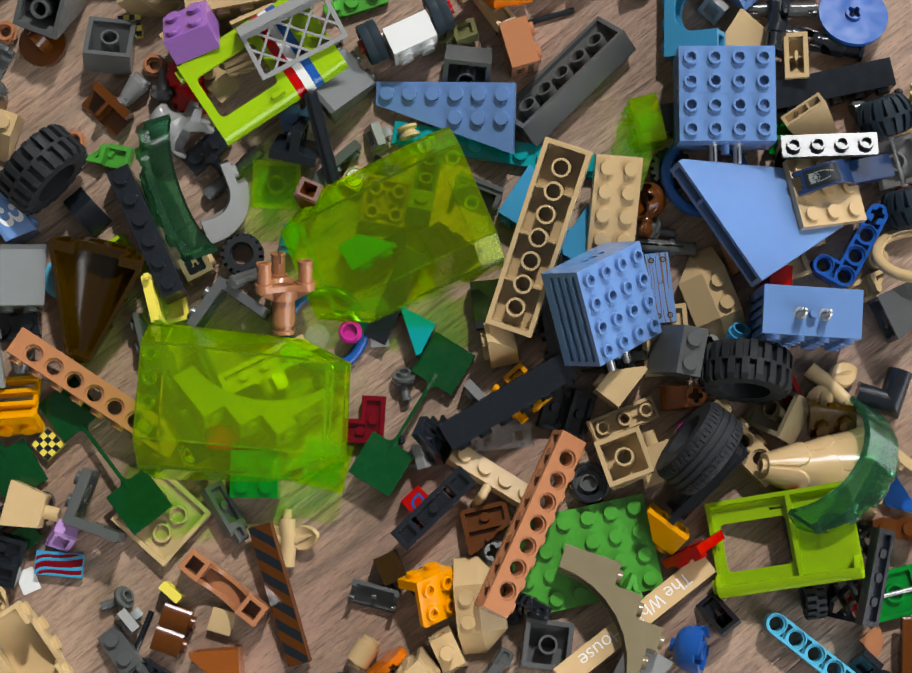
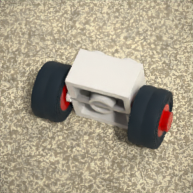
M422 0L425 10L383 28V33H380L373 19L355 27L359 38L357 45L362 55L366 54L369 62L375 65L388 59L390 53L395 65L401 63L403 66L414 61V57L420 54L426 56L433 53L435 48L438 47L437 35H442L456 27L452 15L454 10L450 1Z

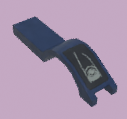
M888 153L850 161L845 159L831 160L792 173L793 179L800 177L804 188L798 191L799 196L809 195L837 184L848 183L849 186L891 179L895 176Z

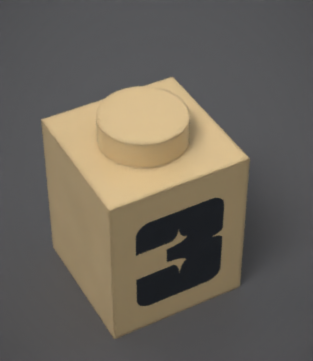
M203 248L178 260L187 281L191 285L216 272L214 266L217 262L211 252L207 253Z

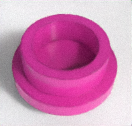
M346 320L339 327V337L345 343H356L362 337V327L357 321Z

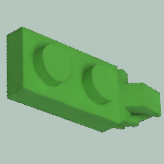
M333 0L331 4L338 17H345L346 19L389 4V1ZM325 4L322 5L324 14L326 16L328 8Z

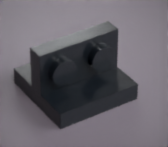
M301 116L297 123H293L292 129L288 131L287 135L279 133L270 147L268 157L315 168L320 156L316 142L307 140L309 117Z

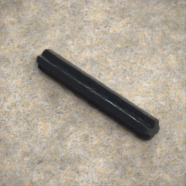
M316 91L307 92L304 94V100L326 183L335 184L340 181V176L318 93Z

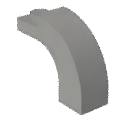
M228 160L218 163L228 189L227 201L219 212L199 220L209 245L233 234L242 224L249 207L250 193L247 180L243 178L236 181L239 173L235 164L230 165Z

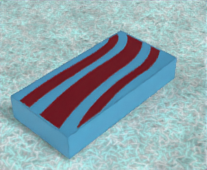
M36 550L34 574L82 579L86 554Z

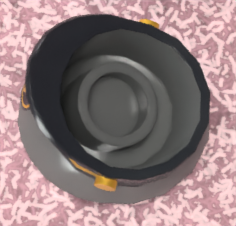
M591 461L581 462L576 465L574 478L568 483L572 497L585 505H592L602 501L607 496L610 488L603 468Z

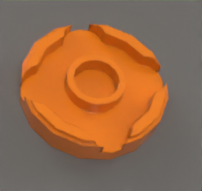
M402 645L392 649L374 663L366 673H389L390 669L401 664L406 658L407 651Z

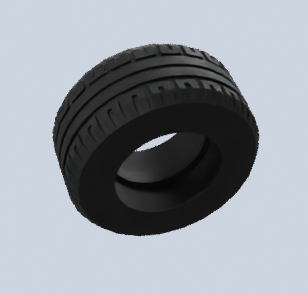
M716 402L702 404L681 424L662 450L656 463L658 475L683 495L696 494L720 472L736 450L743 435L742 423Z

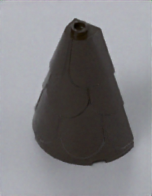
M71 236L54 237L50 239L49 254L60 313L58 320L65 354L73 358L77 363L86 364L93 360L113 328V321L125 304L129 292L143 270L145 258L142 254L135 255L136 250L131 247L104 239L81 236V239L71 240Z

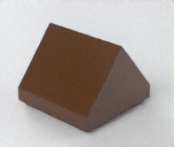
M301 176L293 197L301 208L315 206L324 185Z

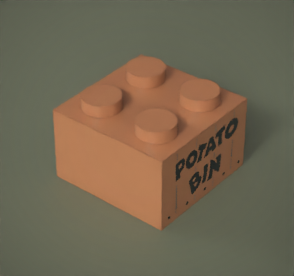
M526 15L501 22L498 26V38L511 79L537 72L539 63H541L542 52L540 45L534 43L535 28L532 21L528 22Z

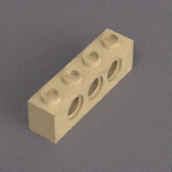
M718 399L713 401L729 413L733 410L724 400L721 402ZM739 417L738 420L742 423L743 427L742 436L747 440L746 448L751 451L739 466L761 488H766L770 483L759 478L757 465L753 462V456L756 452L761 454L769 452L765 447L767 443L760 435L756 434L754 436L748 430L750 427L748 423Z

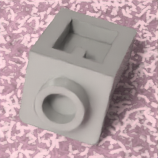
M471 379L463 385L466 388V391L463 393L473 403L486 396Z

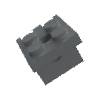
M219 276L212 287L208 286L203 291L200 297L203 300L198 307L193 306L189 311L186 323L201 333L227 295L265 321H267L271 312L240 289H230V286L226 284V280Z
M83 467L82 471L79 470L74 478L73 484L76 486L73 494L69 493L64 506L67 509L62 523L115 543L125 542L127 534L124 531L84 517L101 471Z

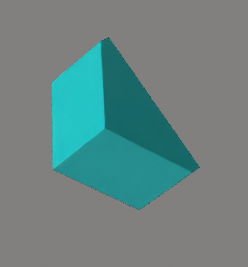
M403 309L401 311L416 357H419L424 351L436 324L408 309Z

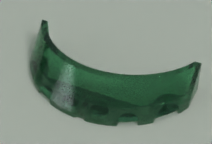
M167 114L144 121L136 126L135 133L139 137V147L135 149V155L141 166L139 177L142 189L157 225L162 227L165 233V241L169 247L175 246L180 252V259L188 262L218 250L197 225L182 194L172 159L170 146L171 118Z
M851 396L850 402L854 405L858 415L862 416L865 431L860 457L850 474L833 491L813 503L788 511L787 515L796 528L814 534L828 533L827 530L857 522L861 519L860 515L869 508H875L890 490V484L896 478L900 460L898 458L899 443L894 430L880 413L854 396Z

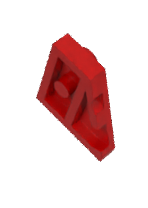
M721 530L716 531L704 540L700 539L677 550L673 555L664 558L662 562L666 569L672 566H676L677 569L690 563L689 560L692 558L696 562L706 557V551L725 539Z

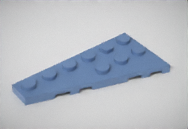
M376 81L377 106L514 154L516 83Z

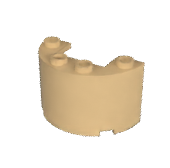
M17 601L0 612V673H74L73 668L65 660L60 650L63 647L60 639L56 635L52 636L48 630L49 624L43 615L38 617L27 601Z

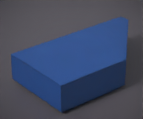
M895 474L888 476L883 503L886 507L912 512V499Z

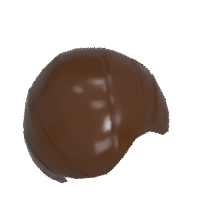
M645 182L639 196L637 219L641 220V225L638 228V233L646 238H650L652 234V219L661 215L666 206V196L663 189L653 182Z

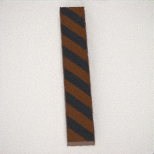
M273 521L252 526L248 530L287 666L308 663L312 661V657Z

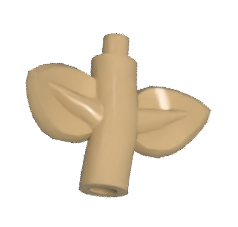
M814 363L803 374L817 385L808 391L806 399L815 400L817 405L826 406L828 402H834L837 405H855L848 398L850 394L844 389L850 387L856 379L857 367L853 364L837 363L827 373Z
M283 509L282 519H279V526L274 525L286 567H295L296 550L305 552L311 550L317 544L320 533L311 526L300 525L296 527V519H292V509Z

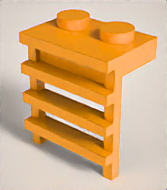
M33 375L5 377L6 386L35 384V386L32 388L0 390V399L33 397V400L0 402V436L10 437L16 434L34 435L35 433H44L45 424L38 414L42 379L39 380Z

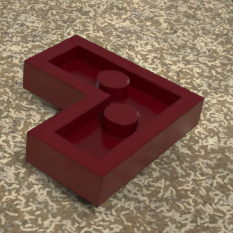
M362 395L361 419L337 418L336 442L366 444L373 431L384 437L386 397Z

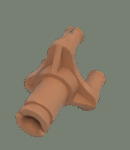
M276 251L270 253L271 262H256L257 283H255V293L271 301L272 334L289 336L296 332L294 328L295 300L315 290L313 260L299 259L297 261V280L289 277L288 273L285 272L286 252L278 251V254H276Z

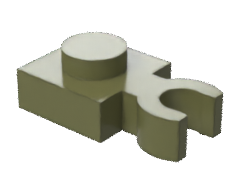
M474 18L458 22L453 30L437 35L442 50H446L447 44L453 45L457 43V45L464 46L480 40Z

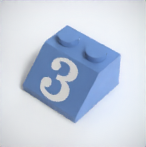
M0 194V234L5 242L8 244H25L39 235L40 232L37 226L40 224L34 215L21 213Z

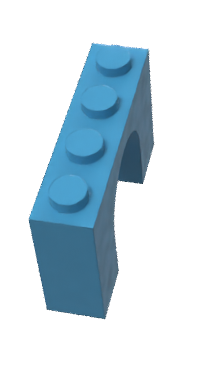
M662 0L664 19L662 20L664 42H662L661 50L664 57L672 62L678 46H726V33L718 28L694 31L685 28L682 21V10L687 0Z
M528 165L498 210L499 221L510 228L512 225L515 227L517 225L535 170L530 165ZM589 203L574 226L567 232L562 247L564 262L586 251Z

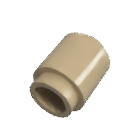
M364 634L362 638L359 637L347 655V658L350 659L348 664L358 671L362 668L367 670L378 654V648L381 644L367 634Z

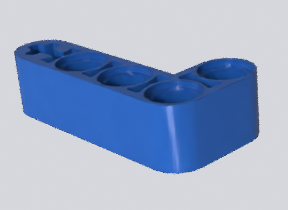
M880 203L868 207L865 210L867 220L863 223H857L839 259L837 260L827 254L815 257L809 264L812 275L835 288L843 289L853 284L888 219L887 208ZM876 211L878 219L875 220L872 223V225L868 224L872 221L874 217V214L872 213ZM860 231H866L869 234L868 242L861 240ZM850 251L857 253L858 262H852L849 259ZM818 260L826 263L827 269L825 272L818 270L816 265ZM838 272H844L847 275L848 280L846 283L838 280Z

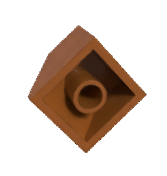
M243 646L195 649L189 652V658L205 673H245Z

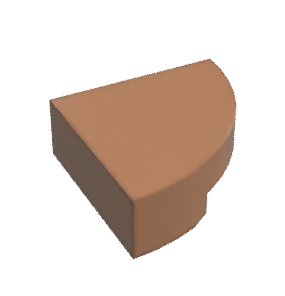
M879 626L878 628L871 627L858 639L863 647L876 658L883 647V634Z

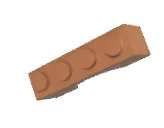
M192 548L177 567L196 583L204 586L223 600L234 613L253 628L258 625L271 608L268 603L198 548Z

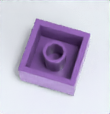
M206 0L191 3L187 8L178 12H170L163 18V43L176 65L220 47L219 22Z

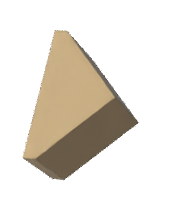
M807 31L786 33L784 37L785 80L809 78Z

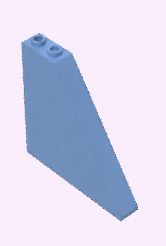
M681 159L670 169L673 176L752 288L845 226L799 230L784 168Z

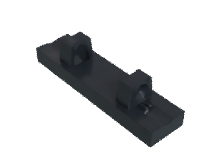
M459 465L390 534L408 550L476 482Z

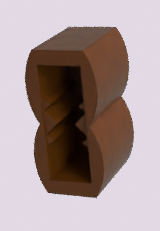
M875 517L866 522V526L896 531L894 538L896 540L912 541V517H896L893 519ZM871 532L867 534L868 539L871 538Z
M170 601L165 602L150 649L176 658L180 653L184 654L189 640L185 639L188 630H193L197 617L193 616L195 610Z

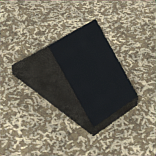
M81 186L63 202L94 237L112 222Z
M714 591L695 605L718 636L724 637L742 623L717 594H714Z

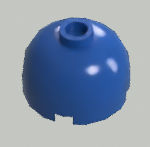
M688 625L678 631L676 638H671L669 651L673 652L674 661L682 670L689 673H701L700 670L704 671L710 645L706 643V637L710 638L709 627Z

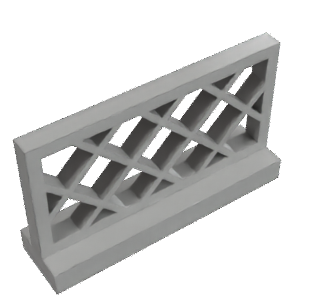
M289 0L235 28L262 81L348 37L330 0H324L328 8L326 18L312 14L314 5L323 0ZM311 7L309 13L303 11V10H305V9ZM300 13L308 16L305 29L291 25L294 15ZM330 14L332 15L334 21L328 20ZM311 17L324 21L321 35L307 31ZM290 18L288 24L282 23V21ZM327 23L336 25L341 35L334 39L323 36ZM276 24L287 27L283 41L269 36L271 28ZM289 28L303 32L299 46L285 42ZM268 29L267 35L260 34ZM306 34L319 38L315 49L310 50L302 47ZM255 35L265 38L262 51L251 49L247 39ZM268 39L282 44L278 57L264 53ZM322 39L328 41V42H326V43L320 45ZM284 45L298 49L295 59L288 61L280 58ZM301 50L307 52V53H305V54L299 56ZM254 53L260 54L259 61ZM263 56L277 60L274 70L266 74L260 66ZM279 61L286 63L278 67Z

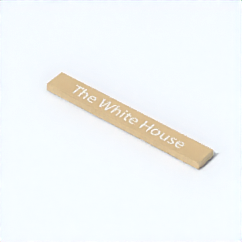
M706 557L696 562L692 559L690 563L675 572L641 600L644 603L641 617L636 616V619L652 623L714 574L716 570ZM614 621L553 668L552 671L554 673H589L622 647L621 638Z

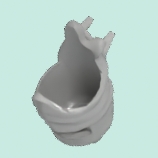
M191 100L183 113L175 112L166 103H161L152 112L147 122V136L150 142L162 146L165 151L183 159L187 156L184 147L189 139L190 131L213 134L215 130L210 125V121L201 118L203 109L198 107L199 102Z

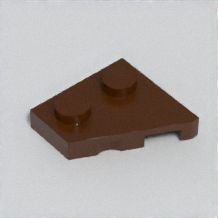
M506 500L459 511L469 557L474 556L510 526L511 521Z

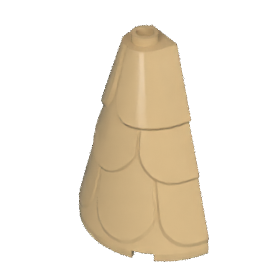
M857 427L849 431L825 435L804 443L796 442L763 453L758 460L757 470L760 479L783 491L847 481L856 521L868 522L877 514L875 508L877 504H882L886 492L888 479L885 445H880L878 439L881 436L875 429Z

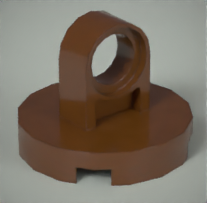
M24 29L20 35L19 48L24 59L33 66L52 67L65 56L67 41L64 33L55 40Z

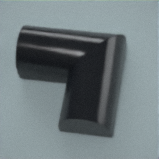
M888 367L882 389L859 382L852 402L858 407L897 420L912 378V373L900 368Z

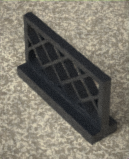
M740 442L728 462L703 489L694 495H683L678 491L667 502V505L672 509L668 521L674 525L680 518L685 520L751 451Z
M856 524L860 545L863 549L862 557L865 555L867 557L865 578L846 581L847 584L841 589L838 586V582L829 583L827 617L878 628L896 531ZM871 532L870 543L867 546L863 537ZM862 580L861 592L858 593L855 584ZM850 589L854 598L847 603L843 595ZM839 600L842 608L837 613H833L834 602ZM857 603L856 618H854L850 609Z

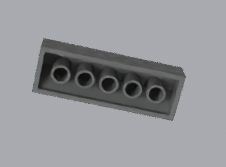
M597 16L516 94L515 130L534 146L542 142L636 50L625 31Z

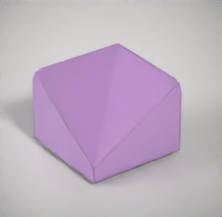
M59 519L48 530L45 545L68 552L77 539L78 528L62 523V519Z

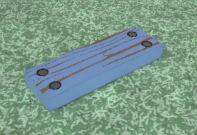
M668 252L644 254L660 324L676 323L677 316Z

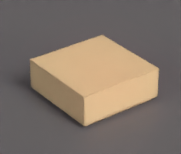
M214 606L207 630L230 637L237 614L233 611Z

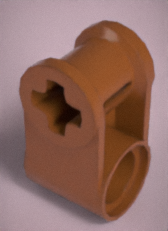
M668 385L659 387L661 411L696 408L706 400V393L702 391L699 385ZM693 390H696V394L701 395L697 403H694V400L689 398Z

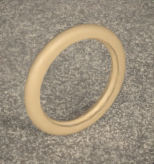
M912 227L898 230L892 229L877 238L872 247L871 255L874 263L886 275L897 280L912 283V271L892 265L885 259L883 254L885 246L897 239L912 237Z

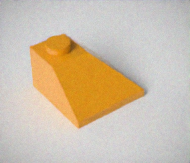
M650 500L647 506V514L652 541L655 543L654 547L664 555L667 552L673 555L689 538V528L679 521L672 525L668 521L670 514Z

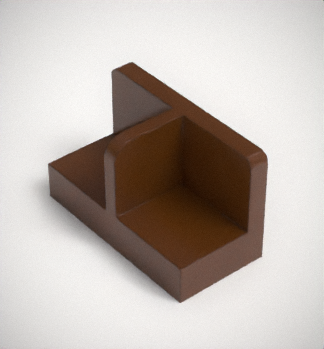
M96 81L91 86L94 92L82 103V106L108 131L117 136L135 116L100 82Z

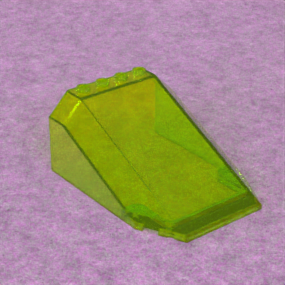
M449 126L430 133L322 188L315 206L300 208L280 231L297 274V261L299 259L313 260L315 290L306 296L315 318L318 320L371 323L502 269L505 261L495 226L461 146Z
M149 324L140 342L133 426V445L138 469L158 480L298 482L304 479L305 476L318 470L321 471L333 463H338L346 459L351 363L305 339L176 324Z

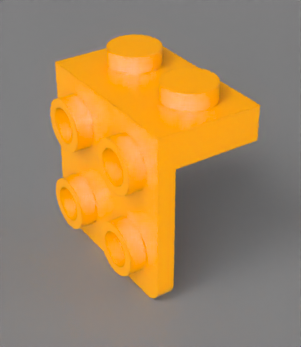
M428 562L424 564L423 568L410 570L405 576L397 579L400 589L415 592L419 620L422 627L428 628L456 614L452 567L440 565L438 562Z

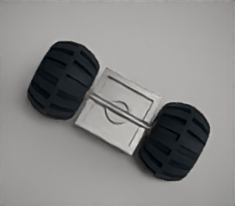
M895 93L859 105L855 111L854 122L858 133L877 132V140L886 139L878 142V155L889 154L895 176L891 179L878 181L880 191L899 186V188L886 192L882 196L880 204L887 208L888 219L886 224L890 228L898 230L912 227V184H909L912 182V132L895 137V135L912 128V104L902 93Z

